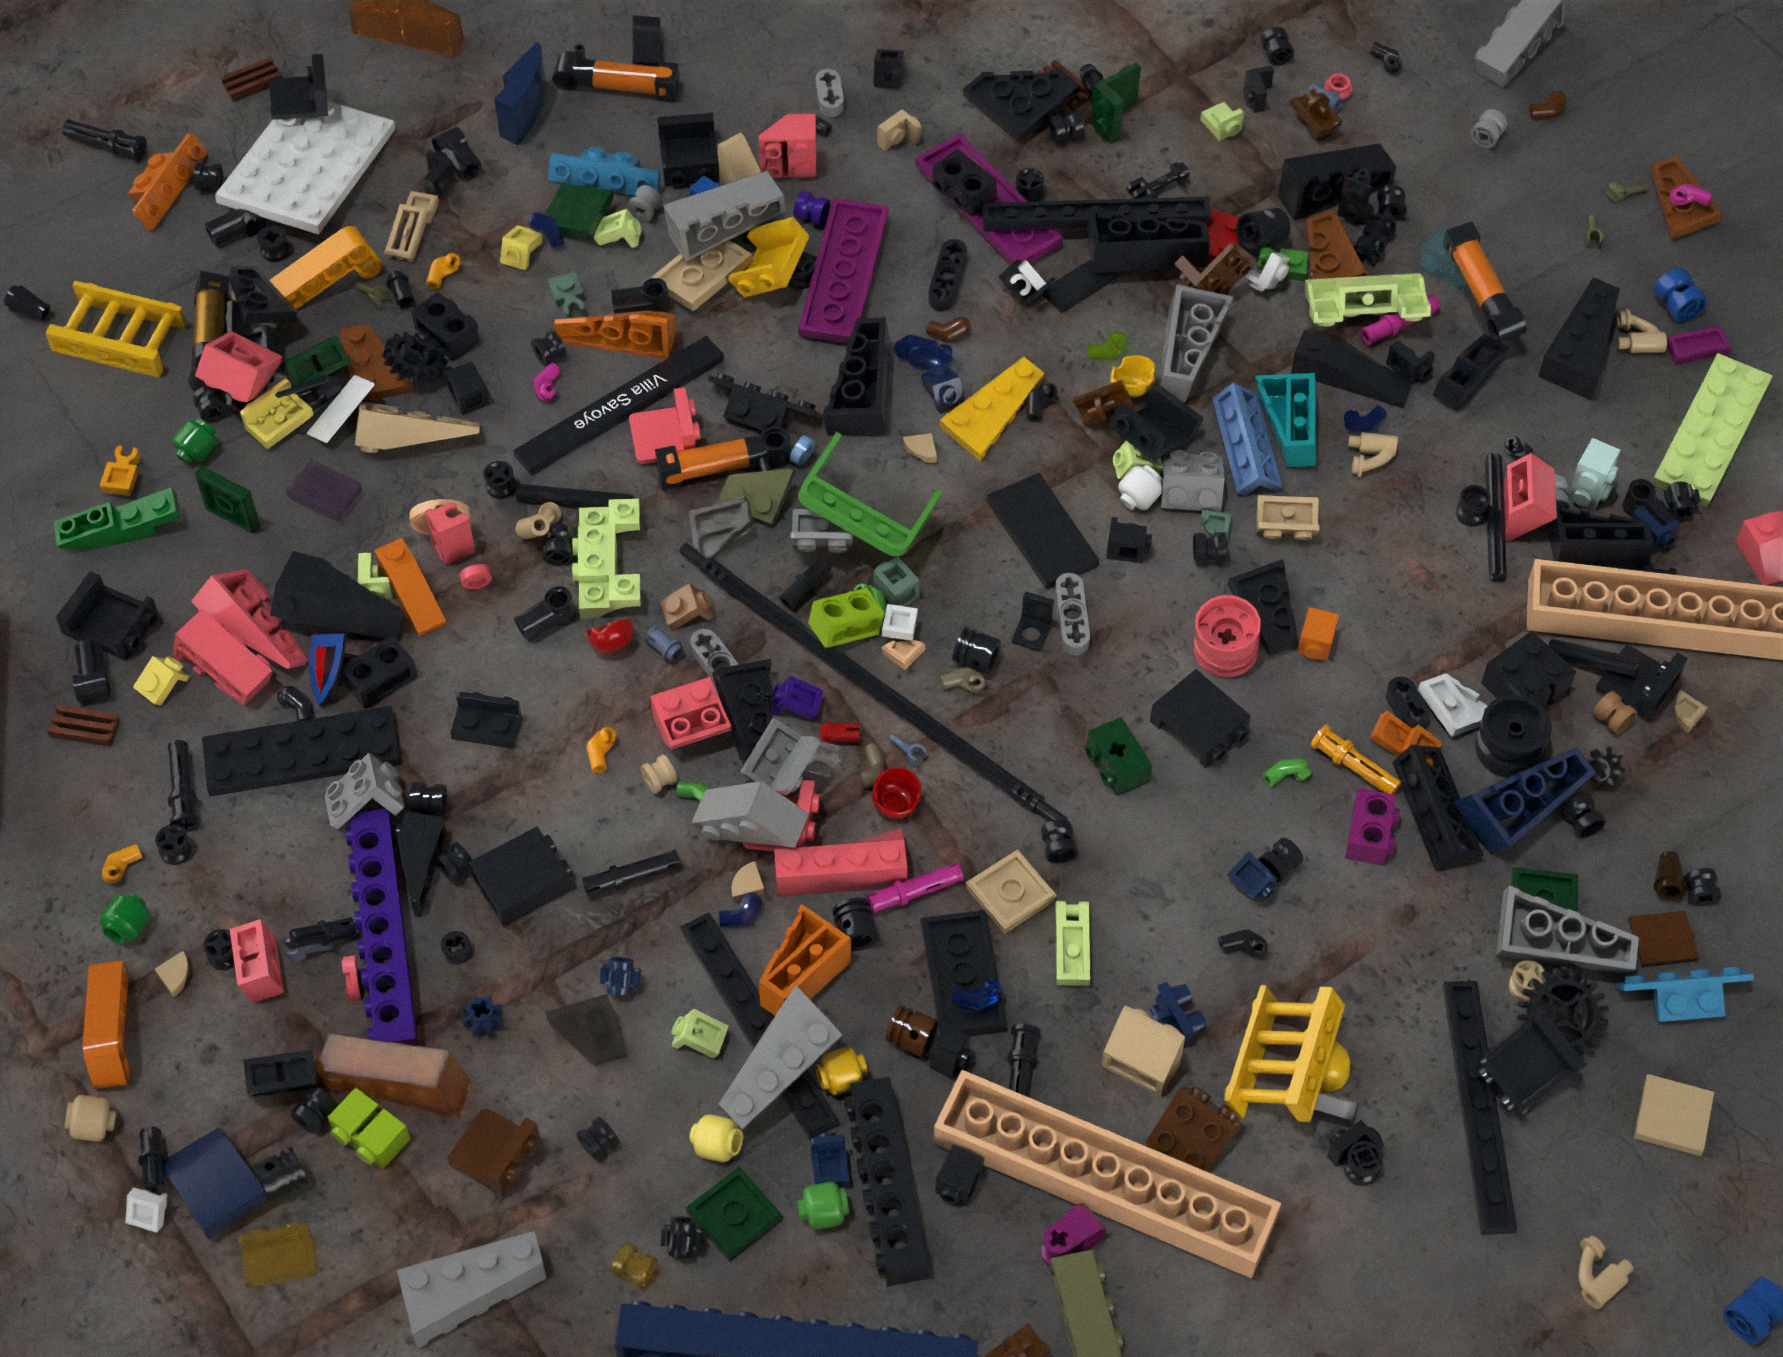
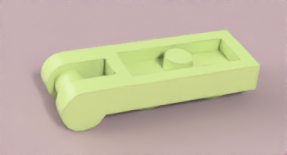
M1056 901V985L1090 986L1089 901H1079L1078 904H1066V901ZM1066 917H1078V921H1066Z

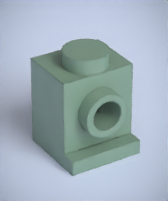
M899 556L889 562L881 563L873 571V585L883 592L886 600L891 605L906 607L920 598V580Z

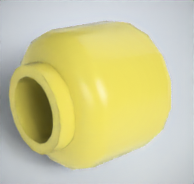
M708 1114L704 1115L698 1124L695 1123L692 1126L690 1142L693 1144L694 1151L699 1157L718 1162H727L740 1152L743 1143V1133L732 1118Z

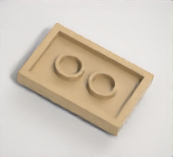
M728 240L687 262L679 254L651 278L663 279L667 284L669 296L688 309L695 311L730 282L728 280L730 274L743 271L753 263V258L750 252Z

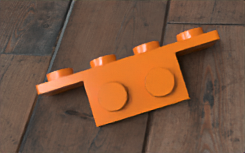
M188 133L174 152L153 155L148 160V166L143 173L138 175L133 181L134 185L128 192V195L134 202L138 201L132 212L147 230L155 229L192 177L195 164L202 162L208 154L206 148L193 133Z

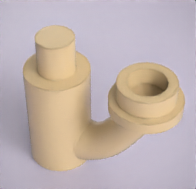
M1629 309L1618 311L1617 326L1619 329L1629 331L1632 326L1642 332L1628 333L1627 337H1618L1616 341L1617 349H1627L1629 353L1666 351L1667 337L1665 332H1660L1652 323L1631 315Z
M1361 432V436L1349 435L1348 447L1359 448V453L1376 455L1367 460H1364V455L1354 456L1351 474H1357V477H1361L1362 472L1380 467L1389 462L1396 455L1398 436Z
M553 502L544 503L537 515L523 518L517 522L516 534L525 540L546 534L550 524H555L560 520V508Z
M1590 1236L1580 1241L1583 1252L1579 1265V1283L1584 1300L1591 1307L1598 1310L1628 1283L1627 1275L1634 1268L1628 1260L1623 1259L1618 1265L1610 1264L1594 1278L1592 1274L1593 1261H1600L1606 1249L1598 1238Z

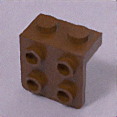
M1233 241L1204 271L1183 255L1175 265L1182 271L1178 276L1189 287L1228 295L1232 290V286L1241 277L1250 273L1256 259L1237 242Z
M1194 1086L1192 1089L1190 1087L1179 1088L1148 1137L1146 1145L1148 1148L1209 1172L1229 1139L1238 1137L1245 1125L1237 1120L1239 1114L1225 1105L1219 1108L1210 1102L1211 1095L1197 1086Z
M482 1109L448 1155V1163L451 1167L503 1195L510 1184L517 1180L521 1168L528 1158L537 1151L541 1142L538 1125L525 1117L520 1126L489 1109Z

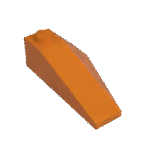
M647 310L555 319L554 322L555 331L565 344L665 360L671 357L677 337L676 315L666 312Z

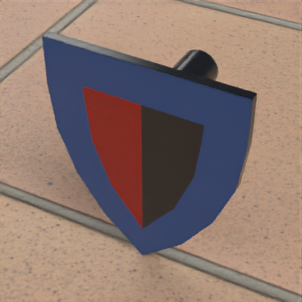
M318 634L311 637L309 657L310 682L316 701L321 707L330 696L334 686L342 687L341 667L350 658L359 656L344 653L347 634Z

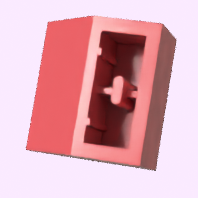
M787 114L759 135L761 173L768 171L772 178L816 177V114Z
M1532 453L1507 465L1503 494L1505 540L1509 542L1557 519L1554 468Z
M710 677L650 696L652 716L663 742L671 750L732 730Z

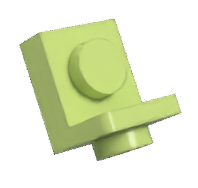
M1222 102L1201 112L1200 120L1220 141L1229 136H1234L1242 130L1244 112L1242 109L1232 111L1225 102Z
M624 209L603 217L595 230L594 239L599 245H603L609 242H616L624 237L631 248L638 246L642 231L641 225L628 209Z
M1125 441L1113 456V465L1116 469L1117 478L1121 480L1136 466L1144 467L1147 465L1158 474L1163 470L1161 457L1153 461L1128 441Z
M358 553V583L370 591L377 592L386 599H392L390 580L388 577H380L379 565L373 564L371 553Z
M693 1009L684 1017L679 1016L671 1032L675 1035L671 1046L679 1049L685 1044L714 1059L719 1055L729 1026Z

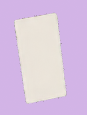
M354 375L307 434L325 443L329 442L375 384Z

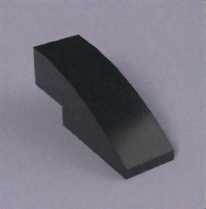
M1483 334L1460 353L1454 365L1440 376L1433 396L1458 410L1489 377L1505 356L1509 347L1502 343H1495L1490 336Z

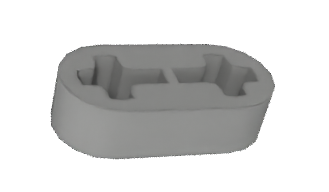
M832 69L821 70L815 78L819 110L825 116L835 117L844 110V96L840 76ZM826 82H830L831 87H826ZM833 98L834 104H830L828 99Z
M1319 1091L1314 1110L1346 1119H1353L1357 1102Z

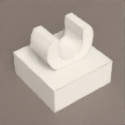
M1027 260L1017 267L1021 273L1013 275L1010 279L1012 284L1019 279H1023L1026 282L1025 288L1019 292L1022 296L1030 292L1032 285L1038 291L1046 284Z
M887 604L882 636L913 641L918 608Z
M133 1188L127 1195L125 1223L157 1233L164 1225L167 1194L163 1193L159 1196L150 1193L151 1190Z

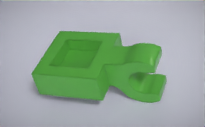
M1267 247L1260 248L1257 269H1264L1271 253H1275L1273 249ZM1280 248L1279 253L1290 258L1287 264L1289 270L1285 279L1305 281L1308 252Z

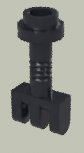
M1175 162L1170 165V172L1150 183H1147L1141 176L1130 182L1126 186V190L1129 194H1132L1133 199L1157 198L1155 192L1175 181L1180 185L1185 183L1187 178L1190 177V172L1183 162Z

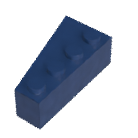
M1574 748L1453 803L1492 854L1510 848L1595 775L1596 772L1579 749Z

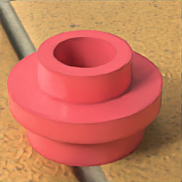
M1334 74L1325 82L1324 88L1332 93L1338 92L1342 99L1349 97L1352 92V84L1346 75Z

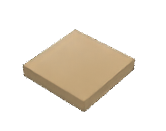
M1018 849L966 882V889L1004 934L1057 901L1055 892Z
M1647 1074L1644 1080L1633 1138L1701 1157L1704 1152L1714 1092Z

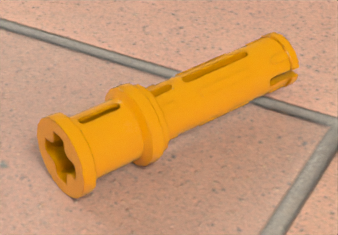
M1325 724L1318 731L1311 742L1310 747L1312 749L1318 748L1332 758V763L1340 766L1344 764L1383 793L1395 795L1402 784L1400 779L1398 780L1355 750L1351 740L1347 739L1345 741L1332 732L1331 726Z

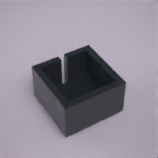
M1531 630L1487 663L1481 684L1497 699L1502 696L1519 695L1531 698L1546 709L1547 705L1551 706L1570 691L1576 671Z

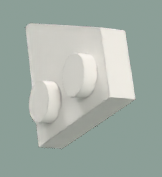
M1447 673L1420 683L1417 690L1451 737L1480 727L1484 710L1487 707L1486 704L1478 700L1480 694L1462 686L1458 680Z

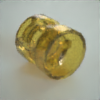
M626 1242L620 1247L613 1258L610 1272L618 1277L626 1276L630 1279L631 1285L641 1290L648 1284L655 1273L658 1259L650 1254L643 1255L639 1253L637 1246Z

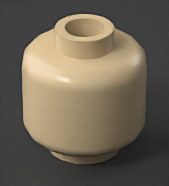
M78 1095L74 1102H68L64 1129L69 1130V1135L73 1139L100 1142L104 1139L106 1131H113L116 1111L109 1110L110 1103L107 1098Z

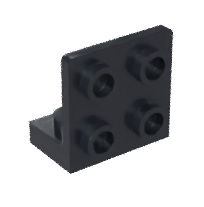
M312 54V66H307L308 76L269 80L271 117L273 120L328 116L323 54Z
M1626 645L1620 654L1636 657L1640 660V668L1637 675L1630 676L1607 670L1597 683L1596 690L1604 695L1615 691L1621 696L1622 702L1625 705H1631L1637 710L1638 715L1649 721L1679 681L1688 658L1677 652L1670 662L1664 660L1661 664L1630 645Z

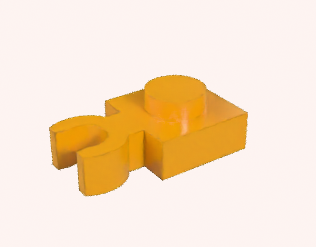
M118 446L115 449L117 461L116 463L107 462L99 486L102 493L131 496L139 474L137 464L140 460L138 449L133 448L129 456H124L122 446Z

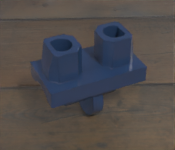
M1167 981L1159 984L1157 988L1160 993L1155 998L1157 1004L1149 1008L1152 1014L1151 1019L1178 1029L1185 1036L1183 1049L1191 1046L1193 1037L1206 1030L1207 1021L1200 1010L1187 1015L1184 1014L1182 1008L1192 1004L1193 1000L1186 984L1171 988Z

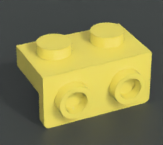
M287 379L271 386L266 393L255 401L248 403L240 412L245 430L266 449L271 448L314 415L312 408L295 393L281 398L275 396L277 392L292 387Z

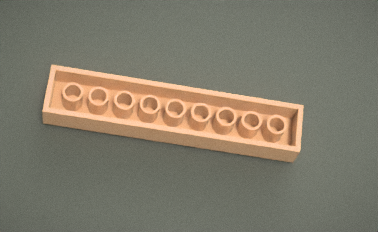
M1535 559L1528 579L1526 630L1783 660V587Z
M961 1070L934 1126L933 1144L950 1151L954 1144L984 1157V1165L1074 1204L1084 1203L1093 1212L1251 1279L1275 1225L1281 1203L964 1070Z

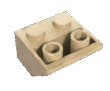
M1125 1005L1105 1047L1102 1067L1161 1097L1180 1066L1185 1036L1175 1027L1168 1024L1163 1025L1151 1019L1143 1010L1132 1009Z

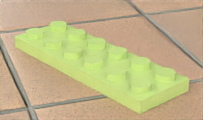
M1717 353L1653 478L1652 484L1667 490V487L1672 483L1679 481L1687 482L1692 485V489H1698L1701 502L1697 504L1708 508L1773 375Z

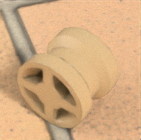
M664 754L657 757L656 762L652 764L645 763L640 766L643 779L653 794L660 792L662 787L667 784L674 785L678 782L676 772Z
M1527 960L1515 966L1508 985L1513 997L1520 1001L1528 1002L1529 998L1524 996L1521 991L1523 988L1529 989L1532 992L1535 990L1531 985H1528L1531 978L1537 979L1541 984L1543 983L1540 973L1545 970L1540 964Z

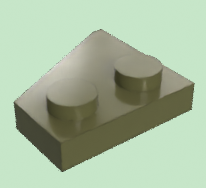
M780 469L729 475L718 504L774 526L796 472L792 469Z

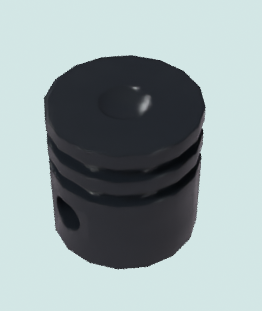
M965 627L955 644L952 660L988 675L998 658L1001 640Z
M849 898L833 907L832 913L836 924L835 927L851 938V951L870 948L878 941L877 929L869 900L865 898Z
M292 1147L287 1148L288 1152L286 1153L284 1150L280 1151V1156L278 1157L274 1154L253 1164L270 1202L292 1192V1187L294 1186L298 1189L301 1183L304 1185L308 1184L305 1173Z

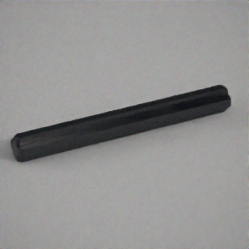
M1489 453L1485 459L1486 490L1490 493L1491 497L1487 509L1489 578L1492 581L1498 580L1501 582L1505 580L1507 574L1502 456L1498 453Z

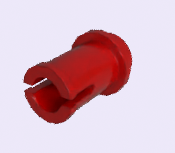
M827 720V723L820 724V741L826 742L827 745H831V742L859 743V722L831 723L830 720Z

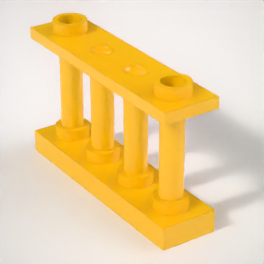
M74 281L72 285L78 305L67 325L60 327L50 324L45 332L51 351L159 378L164 368L158 349L171 326L186 329L187 322L183 308L170 302L165 303L99 287L93 283ZM90 306L105 310L93 333L77 331ZM117 313L132 316L119 340L104 337ZM143 320L159 323L147 346L141 347L131 344Z
M1260 985L1257 998L1252 1004V1014L1230 1083L1225 1089L1224 1101L1229 1108L1239 1114V1118H1244L1249 1102L1285 1104L1297 1121L1311 1122L1345 1008V1004L1333 987H1320L1317 999L1313 1003L1278 1002L1266 985ZM1276 1016L1311 1017L1308 1028L1304 1032L1271 1031ZM1267 1044L1302 1045L1299 1058L1296 1061L1262 1060ZM1258 1073L1293 1075L1290 1087L1287 1090L1253 1089Z

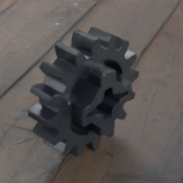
M404 332L402 337L395 333L393 339L388 338L382 357L385 358L384 365L392 366L390 373H399V379L401 380L406 377L409 378L411 384L420 381L423 385H426L428 380L435 383L437 378H442L448 359L444 358L445 351L438 350L439 343L432 344L430 343V337L427 336L422 339L419 333L410 336L408 332Z

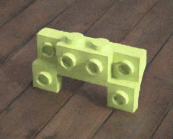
M1420 273L1305 280V297L1309 302V314L1312 321L1319 326L1327 327L1335 325V322H1343V316L1356 317L1359 314L1370 313L1372 315H1385L1388 312H1398L1400 317L1406 321H1420L1422 317L1431 316V305L1428 302L1424 279Z
M639 499L609 500V507L579 508L578 538H573L572 540L573 556H578V563L572 564L573 582L579 581L580 619L600 618L616 609L641 606L640 574L617 575L616 538L617 533L640 530Z

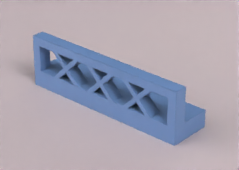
M1232 383L1213 397L1212 400L1236 491L1240 495L1247 496L1256 488L1262 486L1277 493L1283 487L1257 393Z

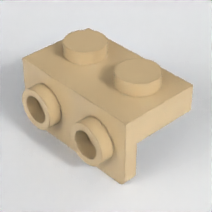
M1258 495L1256 533H1263V537L1269 539L1281 538L1282 534H1293L1294 539L1298 540L1312 539V535H1317L1320 531V525H1318L1319 498Z

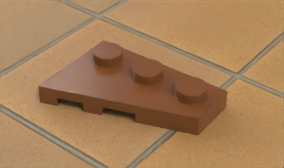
M1677 156L1652 165V179L1671 239L1720 222L1722 213L1711 199L1708 206L1694 201L1681 206L1671 202L1670 193L1676 187L1690 184L1702 189Z
M1334 209L1307 219L1311 279L1366 276V271Z
M368 323L339 329L343 348L351 362L347 364L350 380L356 375L375 384L362 402L414 392L413 384H411L407 377L403 380L399 379V373H390L392 366L384 365L385 358L382 357L385 346Z

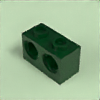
M335 336L281 362L279 366L288 381H290L291 386L294 387L319 379L351 362L338 337Z

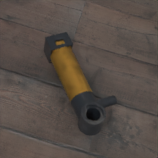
M200 271L194 289L193 304L196 305L192 364L188 383L195 392L201 387L206 386L204 380L196 377L195 374L205 345L223 336L225 301L229 292L228 276Z

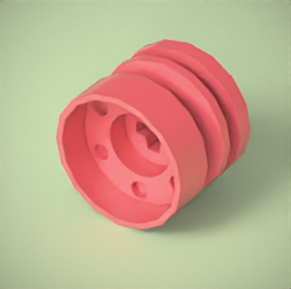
M1230 595L1211 598L1200 607L1195 619L1194 655L1197 663L1207 673L1217 677L1232 678L1244 674L1253 667L1258 658L1261 620L1256 608L1247 600Z

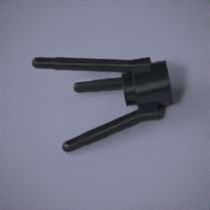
M330 373L319 379L277 392L275 396L281 398L295 393L302 398L312 393L318 402H326L298 430V433L302 435L319 419L342 389L336 377Z

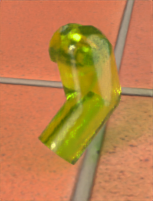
M1115 331L1103 344H1088V358L1114 359L1126 347L1127 337L1122 332Z

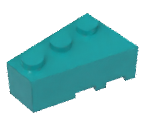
M1315 373L1256 375L1257 396L1286 467L1317 466V393Z

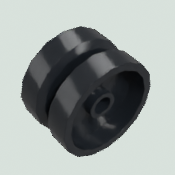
M1508 695L1493 700L1485 708L1475 742L1477 757L1485 767L1496 774L1507 777L1541 763L1552 730L1549 714L1542 705L1531 698Z

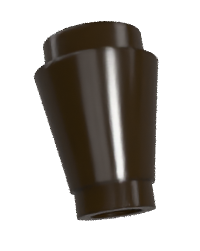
M1666 851L1660 854L1653 885L1657 895L1663 900H1677L1683 896L1687 888L1679 855L1673 851Z

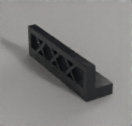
M1410 745L1393 761V765L1399 779L1402 781V788L1434 869L1445 871L1458 859L1479 860L1483 853L1473 828L1453 803L1461 798L1440 747ZM1426 757H1432L1436 769L1427 762ZM1436 782L1444 788L1446 795L1438 789ZM1446 809L1455 815L1457 822L1449 817ZM1457 836L1466 843L1468 849L1461 848Z

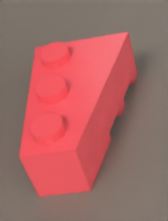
M201 609L175 634L172 657L178 661L183 657L196 665L193 668L195 673L201 676L206 672L216 681L214 683L215 687L245 706L270 682L271 666L263 656L259 654L255 656L247 649V644L240 636L236 634L231 635L224 629L222 621L214 614L208 615Z

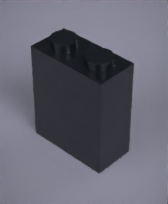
M538 826L469 862L472 879L502 926L571 891L569 877L573 876L569 864L564 858L559 860L555 854L557 848L549 835L544 836Z

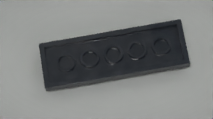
M392 706L202 737L209 797L344 775L348 773L349 768L355 761L363 759L368 753L372 754L382 763L388 762L392 766L400 765Z

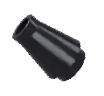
M12 285L5 295L4 306L8 307L10 312L36 317L41 320L46 319L50 312V304L42 301L23 285L19 287Z

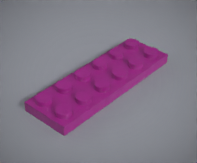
M961 133L915 158V166L932 182L933 165L956 149H959L997 180L996 199L991 203L1027 202ZM944 195L955 206L953 201ZM957 208L1010 264L1016 259H1020L1021 262L1027 260L1030 264L1062 245L1063 237L1055 229L983 231L982 209L971 217L963 209Z
M833 198L801 316L798 336L848 344L856 319H862L889 215V206Z

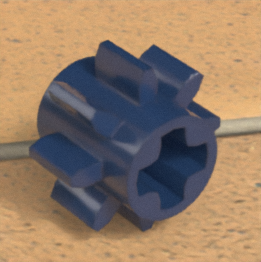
M611 957L609 958V965L604 964L600 969L599 983L607 984V993L630 995L632 987L637 988L640 984L641 968H634L633 959Z
M475 995L469 1006H462L466 1016L462 1019L463 1027H472L474 1038L478 1035L491 1037L496 1027L502 1028V1021L499 1017L503 1014L501 1004L493 1006L491 995L487 998H478Z

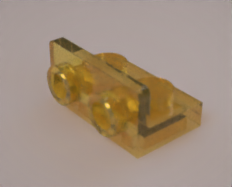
M293 1222L285 1224L282 1228L266 1230L257 1228L248 1231L247 1234L238 1236V1242L242 1250L244 1283L247 1288L317 1276L313 1236L308 1224Z

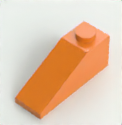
M403 538L375 549L374 552L382 577L389 578L392 593L400 607L404 610L417 635L420 637L446 625V620Z

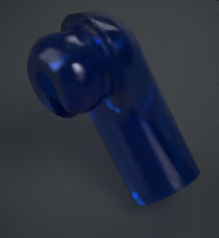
M537 212L528 217V226L533 231L546 235L551 248L564 244L554 218Z
M1376 406L1366 416H1360L1356 410H1349L1344 414V425L1350 431L1369 432L1387 416V412L1381 406Z
M752 892L747 893L736 910L719 911L720 927L747 926L751 924L762 908L760 896Z

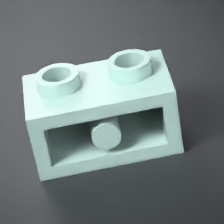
M1592 438L1577 465L1568 493L1569 500L1594 511L1600 500L1606 502L1613 487L1610 484L1613 483L1619 470L1615 465L1620 449Z

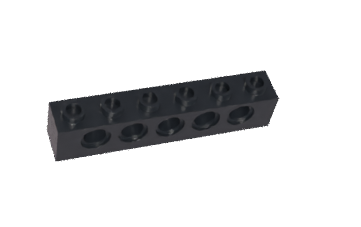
M890 1077L850 1083V1096L844 1097L847 1116H854L856 1127L850 1128L853 1147H860L862 1158L856 1159L859 1178H866L868 1187L867 1190H863V1199L866 1211L872 1210L874 1221L869 1222L872 1243L878 1242L880 1254H875L878 1275L885 1274L887 1286L927 1280L929 1265ZM877 1115L881 1119L876 1122H869L865 1117ZM879 1145L887 1150L883 1153H875L871 1148ZM881 1177H889L893 1182L883 1185L878 1183L877 1180ZM894 1208L900 1213L890 1217L885 1215L883 1211ZM894 1240H901L906 1243V1246L901 1249H895L889 1244Z

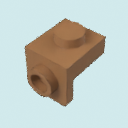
M690 583L660 601L667 626L673 630L698 615L707 621L713 618L710 608L712 601L709 595L704 590L700 591Z

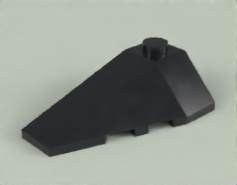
M1307 328L1303 331L1294 353L1291 374L1315 373L1316 382L1400 408L1404 407L1412 383L1338 336Z
M296 551L291 553L275 585L270 616L301 624L384 639L393 635L399 640L404 616L402 608L377 592L365 588L356 582L355 578L348 574H343L323 558Z

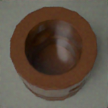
M900 1005L890 1021L885 1041L889 1043L893 1041L894 1045H900L901 1048L924 1057L934 1040L939 1021L918 1011L914 1012L911 1008L906 1009L904 1005Z

